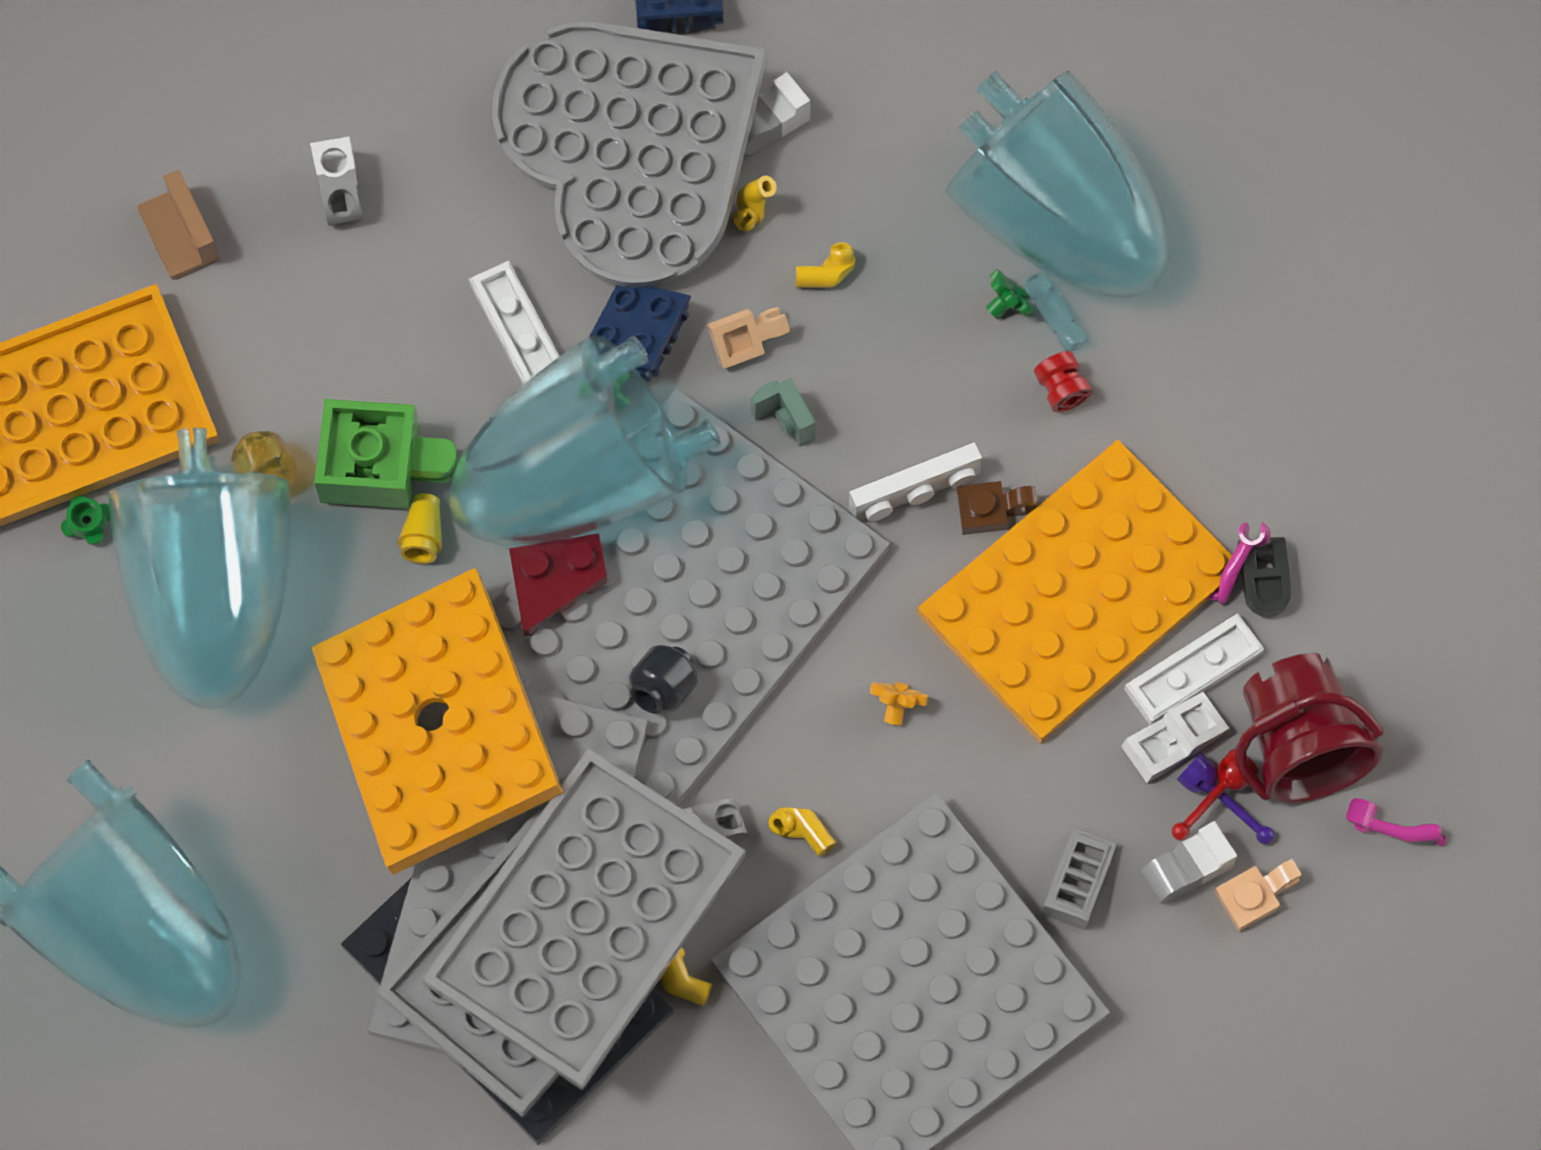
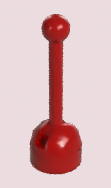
M1235 749L1230 750L1220 761L1217 768V776L1220 783L1183 822L1173 825L1171 834L1174 839L1178 841L1186 840L1190 835V828L1226 789L1243 790L1249 786L1236 766ZM1247 756V762L1250 768L1252 769L1253 773L1256 776H1258L1259 772L1257 766Z

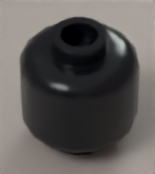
M656 645L651 647L629 674L630 692L633 700L643 710L652 714H665L676 711L698 683L692 657L687 651L677 646Z

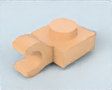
M778 307L762 312L756 319H754L753 313L746 309L707 324L718 362L723 369L765 354L762 341L790 332L786 315L781 314Z
M1293 859L1281 864L1265 877L1254 866L1215 888L1214 893L1236 929L1240 932L1279 910L1280 903L1275 895L1299 883V877L1302 874Z

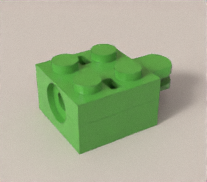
M324 399L314 481L320 503L410 509L413 481L447 483L456 476L459 468L456 448L453 442L446 438L419 436L420 425L415 405Z

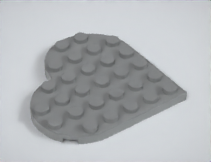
M592 21L568 22L546 29V34L535 39L526 47L521 45L514 52L497 80L492 100V118L495 133L502 148L511 162L524 175L543 186L556 189L554 209L558 230L570 253L589 273L610 284L621 287L630 286L632 288L657 287L686 276L710 256L725 232L768 59L766 49Z

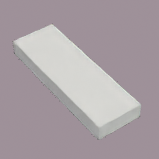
M506 261L469 278L470 286L527 394L567 376V369L510 262Z
M1237 613L1127 683L1124 690L1149 725H1152L1161 720L1168 710L1201 692H1205L1263 655L1265 649Z

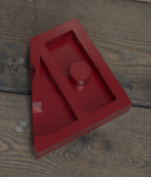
M599 533L509 548L524 636L532 635L538 631L537 626L557 612L562 614L575 605L580 596L590 594L608 582Z

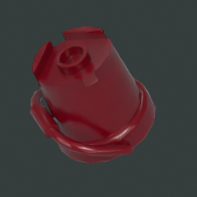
M1318 653L1297 654L1271 664L1275 675L1262 681L1258 671L1246 682L1243 687V696L1253 725L1242 733L1235 748L1236 766L1243 779L1262 800L1272 798L1276 802L1292 804L1323 798L1352 786L1370 774L1381 761L1383 748L1377 738L1384 734L1383 727L1364 706L1346 695L1327 657L1324 663ZM1256 736L1264 760L1262 769L1264 784L1253 773L1247 762V750L1251 741Z

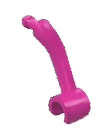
M1244 522L1240 526L1239 537L1241 541L1222 573L1219 591H1215L1207 600H1219L1220 605L1227 603L1238 573L1253 547H1263L1270 540L1271 531L1267 524L1262 522L1261 534L1254 541H1251L1249 538V524Z
M1353 798L1349 804L1346 819L1353 823L1354 827L1362 833L1375 831L1406 842L1435 841L1438 846H1444L1447 843V838L1441 834V827L1437 824L1401 826L1374 818L1377 806L1370 801Z

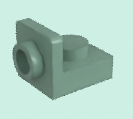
M791 378L781 383L778 381L766 383L751 397V413L755 420L775 412L783 433L786 436L793 434L799 447L815 440L816 422Z

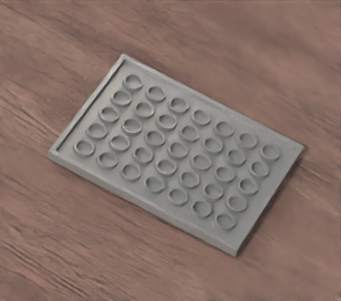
M676 389L546 540V542L599 533L608 582L592 593L580 596L575 605L562 614L557 612L537 626L538 631L530 636H524L514 579L492 605L525 691L648 719L649 726L635 779L676 806H679L890 550V543L686 394ZM656 645L677 646L684 649L692 657L693 665L697 672V685L678 709L671 713L652 714L643 710L635 703L630 692V672L647 651Z

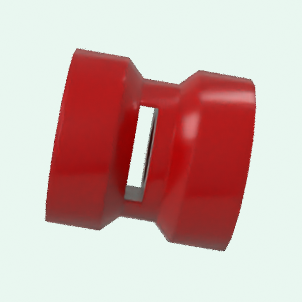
M1072 351L1059 352L1046 358L1033 371L1039 384L1046 387L1049 392L1047 400L1053 412L1059 413L1073 409L1085 402L1093 393L1087 379L1080 377L1078 373L1079 363Z

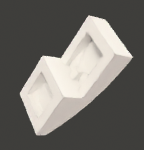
M1201 692L1168 710L1161 720L1126 738L1121 747L1146 783H1149L1227 733L1230 728L1205 693Z

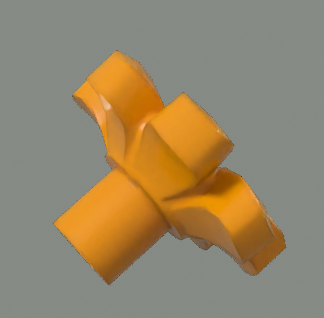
M873 682L869 690L870 694L880 697V702L887 704L884 722L893 725L902 724L905 709L914 708V705L927 706L929 696L917 690H908L909 685L901 682H895L894 686L889 683Z

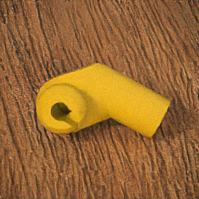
M762 176L744 185L738 191L736 199L738 211L733 215V222L737 228L742 231H751L755 224L761 223L764 218L765 200L773 196L777 189L773 178Z
M845 242L835 243L830 248V256L821 266H796V287H836L854 268L856 259L853 256L854 250L852 246Z
M781 807L769 816L768 826L772 833L781 837L805 839L817 857L825 855L837 844L816 814L810 809Z
M681 948L661 976V984L667 993L705 1006L712 984L688 975L683 960L685 951Z

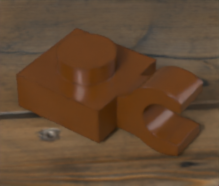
M1002 481L957 486V499L963 535L1005 530L1008 526L1007 516L1028 515L1037 505L1035 486L1018 487L1007 493H1003Z

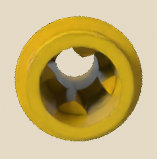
M420 493L413 497V503L398 538L397 544L401 549L400 554L409 562L429 564L434 562L437 554L442 551L440 499L432 494Z

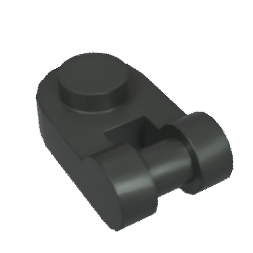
M1271 537L1269 542L1263 547H1253L1241 567L1246 604L1253 613L1262 617L1279 615L1286 609L1291 598L1292 586L1284 537ZM1270 560L1272 568L1257 569L1256 561Z

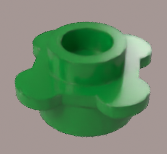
M77 496L70 502L66 513V520L61 523V531L68 538L77 536L86 539L89 545H97L104 539L102 531L106 522L113 518V510L106 503L99 505L93 499ZM86 517L91 518V522L88 524L83 523V519Z

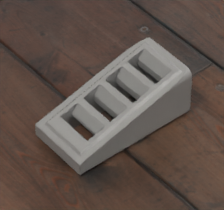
M1073 827L1041 914L1086 930L1117 843ZM1080 843L1104 852L1102 859L1099 860L1075 851L1077 844ZM1071 860L1096 868V874L1092 875L1070 867ZM1065 876L1090 884V890L1087 891L1063 882ZM1061 891L1086 900L1084 906L1082 907L1058 898L1059 892Z

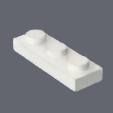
M975 442L849 491V510L852 516L859 521L868 519L870 522L878 521L891 514L893 508L908 502L910 505H918L931 499L936 491L949 486L952 489H957V486L970 484L980 474L982 461Z

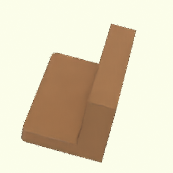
M179 169L163 176L168 192L137 206L145 227L172 280L220 260L214 240Z

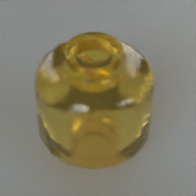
M269 430L251 432L243 436L234 448L230 458L232 469L244 488L251 495L270 498L283 494L292 485L298 470L296 458L279 434Z

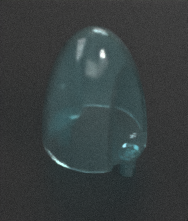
M997 71L989 75L990 79L986 78L975 91L1003 117L1002 125L995 130L980 115V112L976 110L970 115V119L967 118L958 127L957 130L978 150L954 176L947 186L945 194L992 237L1021 258L1061 281L1083 290L1114 297H1131L1148 292L1154 288L1164 275L1169 259L1168 233L1163 212L1143 167L1109 115L1070 71H1065L1057 76L1047 87L1037 92L1030 99L1028 97L1022 99Z
M595 334L568 350L539 371L510 396L482 425L462 454L452 476L449 489V508L453 519L462 530L473 537L493 543L513 545L538 544L586 534L635 516L684 491L687 486L686 468L688 467V461L713 447L719 446L721 444L720 437L712 423L708 419H704L700 424L673 438L668 429V420L642 376L636 370L638 366L644 365L649 361L641 342L635 336H632L626 342L616 347L605 337Z
M185 428L176 432L180 471L176 472L175 475L130 482L118 486L109 492L111 529L126 601L133 623L154 667L171 689L185 701L197 707L216 709L231 704L240 698L250 687L267 658L276 634L282 611L289 564L291 528L290 484L281 477L268 474H224L223 472H215L216 457L207 455V430L204 428H193L194 447L191 448L189 429Z
M88 759L68 777L66 782L71 784L97 811L22 886L0 865V906L3 908L0 911V923L4 927L8 926L44 959L72 980L127 1013L148 1021L182 1028L203 1027L216 1023L227 1016L232 1010L241 986V968L238 952L226 916L207 883L187 855L158 820L135 797L138 793L132 787L126 789L120 787L117 789Z

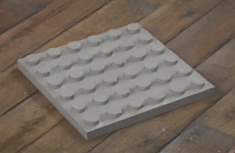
M937 792L711 958L712 964L853 1150H934L1110 1016V1011Z

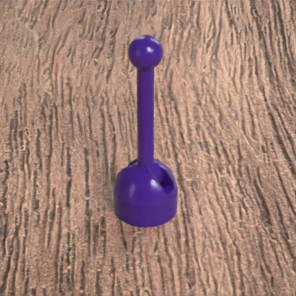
M1201 752L1177 778V781L1193 793L1211 792L1217 786V769ZM1225 792L1219 796L1218 799L1256 833L1259 843L1268 845L1273 842L1275 833L1272 828L1261 826Z

